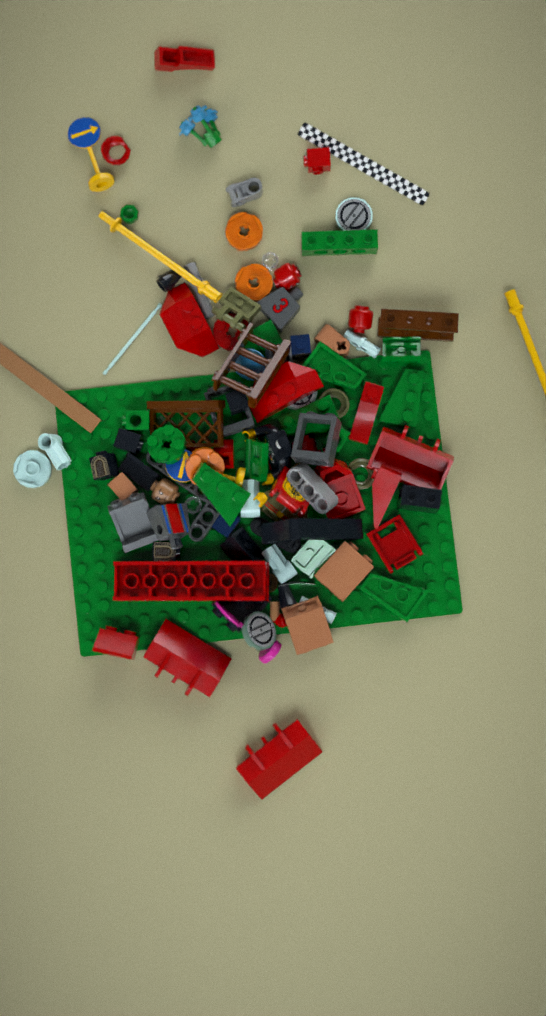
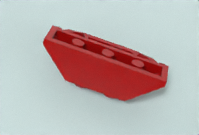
M186 283L168 291L160 311V317L176 348L202 358L219 350L211 329Z
M287 361L282 364L256 408L250 407V410L257 423L323 388L324 385L315 369Z

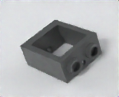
M227 385L218 388L217 391L211 387L207 389L204 396L206 400H211L236 390ZM250 410L245 411L246 420L223 427V438L255 428ZM212 412L211 417L213 424H215L217 417L215 412Z
M312 411L300 413L291 453L295 463L333 467L342 425L335 414L326 413L325 415H319ZM307 423L330 425L325 452L302 450Z

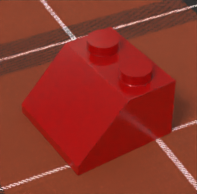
M106 626L105 629L100 628L92 651L135 660L140 637L135 636L136 632L125 630L123 634L116 632L117 628Z

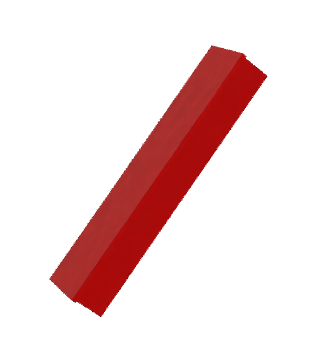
M113 561V601H269V562Z

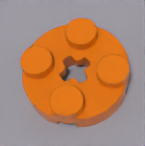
M240 212L229 219L225 234L229 244L236 250L248 251L255 248L262 240L263 227L261 221L255 215ZM242 227H244V229H249V231L247 232L248 235L244 236L239 234L241 232Z
M251 264L246 267L244 266L238 271L235 285L237 291L258 302L271 293L273 281L266 267L260 264ZM257 279L259 285L254 288L251 287L249 281Z
M209 447L197 448L187 458L185 471L193 484L195 483L192 477L200 464L204 462L223 475L225 469L224 461L214 449Z

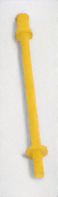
M100 212L98 217L110 225L112 233L119 231L196 286L199 294H204L214 303L220 300L223 293L213 288L210 282L207 280L200 281L121 224L122 219L120 217L115 220L105 212Z
M515 289L507 291L504 295L510 307L509 313L514 315L546 396V374L522 314L524 306L520 304Z

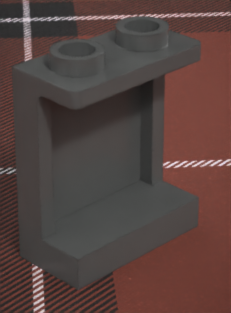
M144 492L133 493L127 499L122 501L121 499L115 500L107 506L125 553L158 541L146 514L150 507Z

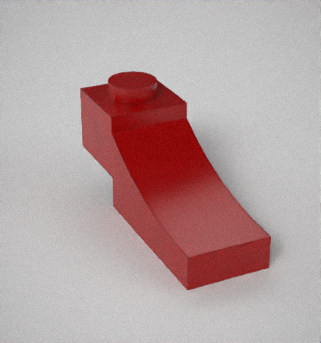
M179 46L177 49L158 47L154 52L155 70L167 72L176 70L212 71L215 68L214 50Z
M365 382L349 440L365 445L368 444L384 390L383 386Z

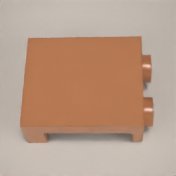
M345 541L314 575L341 602L348 597L374 568L372 565L373 561L365 554L363 556L357 552L359 548L351 541L349 543Z
M318 596L281 609L297 655L334 643Z

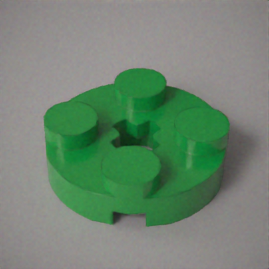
M165 425L156 429L147 439L148 452L157 463L174 464L185 454L186 439L183 433L172 425ZM165 442H172L169 449L166 447L162 448Z

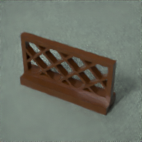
M225 400L147 401V409H150V435L156 430V427L157 429L163 427L169 421L183 433L185 439L189 442L186 447H224L223 408H226ZM194 412L201 417L196 425L189 419ZM212 412H217V421L213 425L207 417ZM156 413H162L166 418L161 425L156 422ZM175 413H179L184 418L178 425L171 419ZM186 421L192 426L187 435L180 428ZM203 421L210 426L205 435L198 429ZM194 431L202 437L197 443H194L189 438ZM212 431L218 435V443H212L207 438ZM165 442L162 447H170V443Z

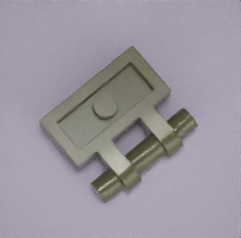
M230 287L219 300L223 307L219 309L215 306L212 309V313L220 321L224 320L230 324V327L234 330L242 331L243 328H246V325L241 323L242 320L245 319L250 323L261 310V305L233 287ZM230 310L237 314L234 318L228 314Z

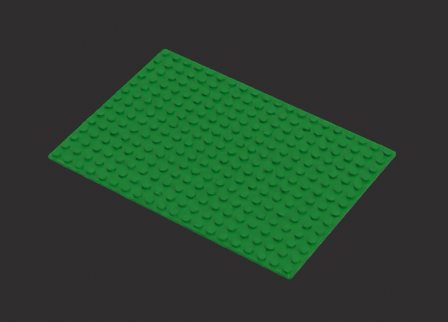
M428 350L421 351V361L382 362V355L377 356L375 359L371 356L346 359L367 374L358 388L354 391L322 381L324 387L317 390L316 401L328 389L335 388L345 393L350 405L346 415L341 417L340 420L343 428L351 433L365 382L384 387L368 444L365 445L351 441L348 438L339 455L335 454V458L346 462L348 467L353 460L358 458L370 460L383 427L402 434L403 426L378 423V420L405 369L424 371L416 428H408L405 436L418 441L421 435L423 436L421 443L431 447L434 446L437 438L441 440L431 355ZM229 372L226 376L236 380V382L240 381L241 384L249 388L254 385L253 380H247L236 372ZM214 374L64 391L101 419L92 433L88 432L55 406L58 435L62 438V446L72 460L68 467L62 469L79 646L80 654L83 657L105 655L92 650L100 628L105 629L106 626L117 628L116 632L123 634L125 630L136 632L135 636L140 637L137 651L147 650L165 619L205 643L244 639L242 631L240 633L236 630L232 632L225 625L227 621L223 617L219 619L212 612L214 608L211 604L215 601H113V561H152L153 543L126 553L124 552L122 542L107 507L111 502L120 499L107 485L114 478L104 481L94 480L89 460L90 457L96 456L97 452L107 451V453L115 454L119 468L127 458V452L115 449L113 445L119 428L126 430V427L122 425V418L126 416V410L150 411V409H147V401H206L204 393L207 392V389L213 387L212 377ZM225 395L211 399L225 400L226 408H223V427L247 419L245 412L231 416ZM332 398L336 410L339 411L341 402L337 398ZM286 407L259 423L255 420L252 412L251 415L255 428L273 424L278 430H282L278 418L295 410ZM194 412L189 419L196 425L201 417ZM156 413V422L161 425L166 418L162 413ZM175 413L171 419L178 425L184 418L179 413ZM210 414L207 417V419L213 424L212 417ZM133 418L131 424L138 426L141 423V418ZM186 421L180 428L187 435L192 426ZM203 421L198 429L205 435L210 426ZM329 430L322 433L320 431L308 433L309 437L315 438L317 448L321 452H323L322 448H324L322 442ZM194 431L189 438L197 443L202 437ZM214 431L207 437L212 443H214V440H218V436ZM133 432L143 437L142 441H144L142 451L138 452L135 457L159 474L161 478L158 481L163 478L170 480L154 469L147 461V439L150 436V432ZM240 432L223 438V440L233 439L234 468L224 469L223 474L235 477L239 467L245 468L246 442L244 440L249 439L247 433L242 434ZM295 436L288 437L290 445L294 441ZM440 441L438 450L443 452L442 441ZM151 457V462L157 463V462H156L155 460H153V458ZM293 459L290 462V468L296 464ZM307 464L314 471L316 465ZM359 467L352 470L356 481L364 482L367 480L368 471L365 468ZM126 476L139 493L144 492L150 509L155 505H161L152 499V490L150 492L146 491ZM274 478V482L269 485H262L264 482L259 481V492L264 493L271 490L276 479ZM446 480L441 489L440 510L435 514L397 509L399 490L402 489L403 485H406L401 482L398 483L379 526L400 514L422 550L423 555L419 556L416 550L413 551L417 558L398 570L391 564L390 566L394 571L391 574L386 569L366 535L376 529L374 527L372 486L359 490L365 510L343 519H362L364 539L327 541L336 550L345 541L347 543L351 541L359 548L357 552L363 556L365 554L373 561L372 565L374 568L348 597L341 602L314 576L312 579L309 578L306 573H303L292 564L297 575L287 582L308 581L315 583V585L307 583L289 584L296 602L299 603L302 596L307 599L318 596L323 607L337 613L332 624L327 622L329 629L401 621V618L359 589L369 574L373 573L429 590L410 619L462 613L463 607ZM191 481L182 482V483L185 484V485H188V484L191 483ZM176 484L179 487L178 492H180V495L174 504L187 503L189 524L191 526L206 503ZM198 489V493H199L200 495H204V494L201 492V490ZM310 504L308 505L307 519H328L326 513L321 514ZM260 507V518L268 522H275L262 512V507ZM210 512L203 515L205 522H211L214 518V515ZM241 518L233 533L242 527L262 551L273 545L262 544V538L251 531L250 524L255 518ZM391 524L377 533L382 539L394 532L396 528ZM196 528L192 532L194 538H200L203 534L200 528ZM213 528L202 542L192 541L187 534L181 539L183 547H181V558H177V561H231L220 548V545L227 538ZM158 540V541H156V542H170V541H169V540H165V541H159V540ZM300 540L301 546L306 542V540ZM279 548L286 560L290 561L295 554ZM269 565V573L273 574L272 568ZM278 588L274 592L269 593V596L272 598L271 602H279ZM270 603L261 611L269 617ZM274 623L276 635L289 633L287 626L281 628Z

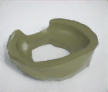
M335 388L324 391L319 399L328 395L339 399L341 408L337 411L340 418L345 416L350 405L345 393Z
M364 458L355 459L349 464L351 471L359 467L365 468L368 471L367 480L364 482L356 481L359 490L369 488L374 481L371 478L374 471L366 468L369 460Z

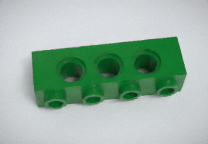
M378 230L302 232V256L377 254Z

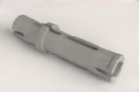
M195 262L184 266L186 271L200 281H204L198 272ZM189 282L190 287L194 290L204 318L209 319L215 316L212 313L213 308L209 298L204 294H199L197 287Z

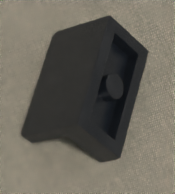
M128 452L126 454L127 458L118 470L150 492L153 483L161 477Z
M242 527L220 545V548L231 561H262L264 559V556L261 554L263 551Z

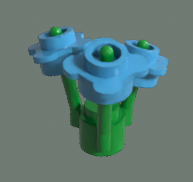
M198 105L191 109V115L188 117V120L185 119L184 122H181L179 127L181 132L179 135L181 136L183 133L187 137L191 133L201 141L204 147L208 145L211 149L222 140L221 134L214 123L218 119L216 115L218 112L212 110V108L206 109V105L202 107ZM192 120L195 123L201 121L207 131L203 134L205 138L193 130L196 124Z

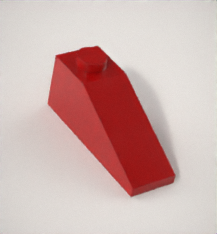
M381 464L379 469L375 467L371 476L374 479L372 484L374 527L377 529L402 477V473Z

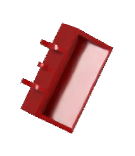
M405 425L402 434L383 427L366 468L374 471L375 467L379 469L381 464L402 473L399 482L403 484L441 490L454 462V456L438 450L441 440L437 438L434 446L431 447L421 443L423 439L421 435L418 441L405 436L409 428L407 425Z
M165 619L143 656L159 667L154 675L156 678L159 677L162 670H165L174 676L171 681L175 684L176 680L180 679L188 684L185 691L186 696L195 688L208 697L212 695L232 660Z
M298 719L284 730H281L274 723L273 727L278 734L269 741L264 736L260 739L264 745L254 752L248 744L245 746L250 756L236 766V769L261 800L323 752Z

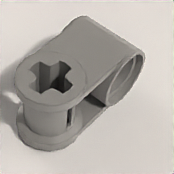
M250 178L240 183L229 185L226 187V192L230 195L231 206L239 207L260 198L263 194V188L259 179ZM254 185L259 187L258 191L251 192L249 190L250 187Z

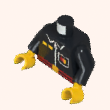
M267 424L257 427L255 430L252 428L242 432V434L247 433L249 439H256L258 437L260 441L269 443L268 465L271 473L267 474V481L262 485L272 484L274 478L277 479L284 466L290 469L292 447L284 429L278 430L273 424Z

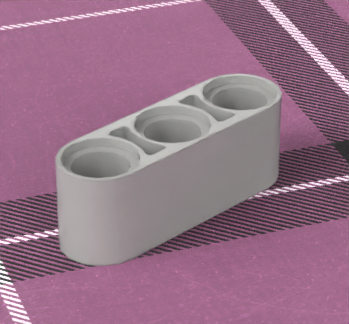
M300 463L287 472L289 483L317 512L325 514L337 506V495L307 464Z

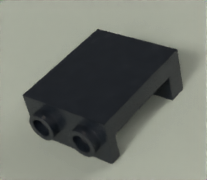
M403 485L402 489L399 490L397 509L435 514L440 510L442 490Z
M269 596V601L218 602L239 622L244 624L243 620L247 615L253 612H261L272 601V598ZM215 602L211 604L214 608L212 612L219 619L223 617L227 621L225 625L232 632L236 630L240 633L242 631V628L233 624L217 608Z

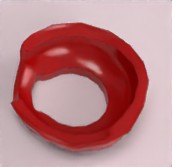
M120 136L108 137L101 145L102 157L109 164L121 165L130 157L131 150ZM122 145L125 149L123 156L120 159H112L109 155L110 149L114 146Z

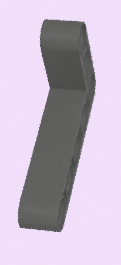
M148 452L147 461L154 469L206 503L190 526V533H188L192 541L202 542L211 531L212 525L220 514L205 495L198 493L199 488L192 482L185 485L182 482L173 480L167 474L165 469L166 463L151 462V455ZM210 512L214 515L211 522L203 520L205 513ZM200 528L203 531L200 538L192 536L194 529Z

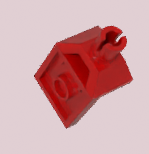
M335 458L333 467L316 465L314 472L338 497L337 506L326 512L328 519H343L365 510L354 475L346 462Z

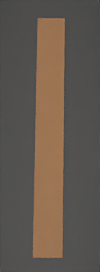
M0 343V364L88 432L92 433L101 421L100 418Z

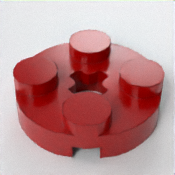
M230 313L229 315L234 318L237 314ZM218 319L214 324L213 336L220 348L231 352L239 341L238 337L241 331L236 329L235 337L227 335L231 328L230 324ZM245 319L242 320L241 323L246 325L247 328L249 325L248 321H246Z

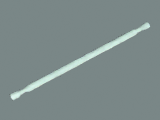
M160 303L121 349L108 368L104 370V375L108 373V370L113 367L156 314L157 310L161 308L162 305Z

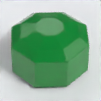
M126 204L121 208L120 217L126 224H133L138 220L139 212L134 205Z

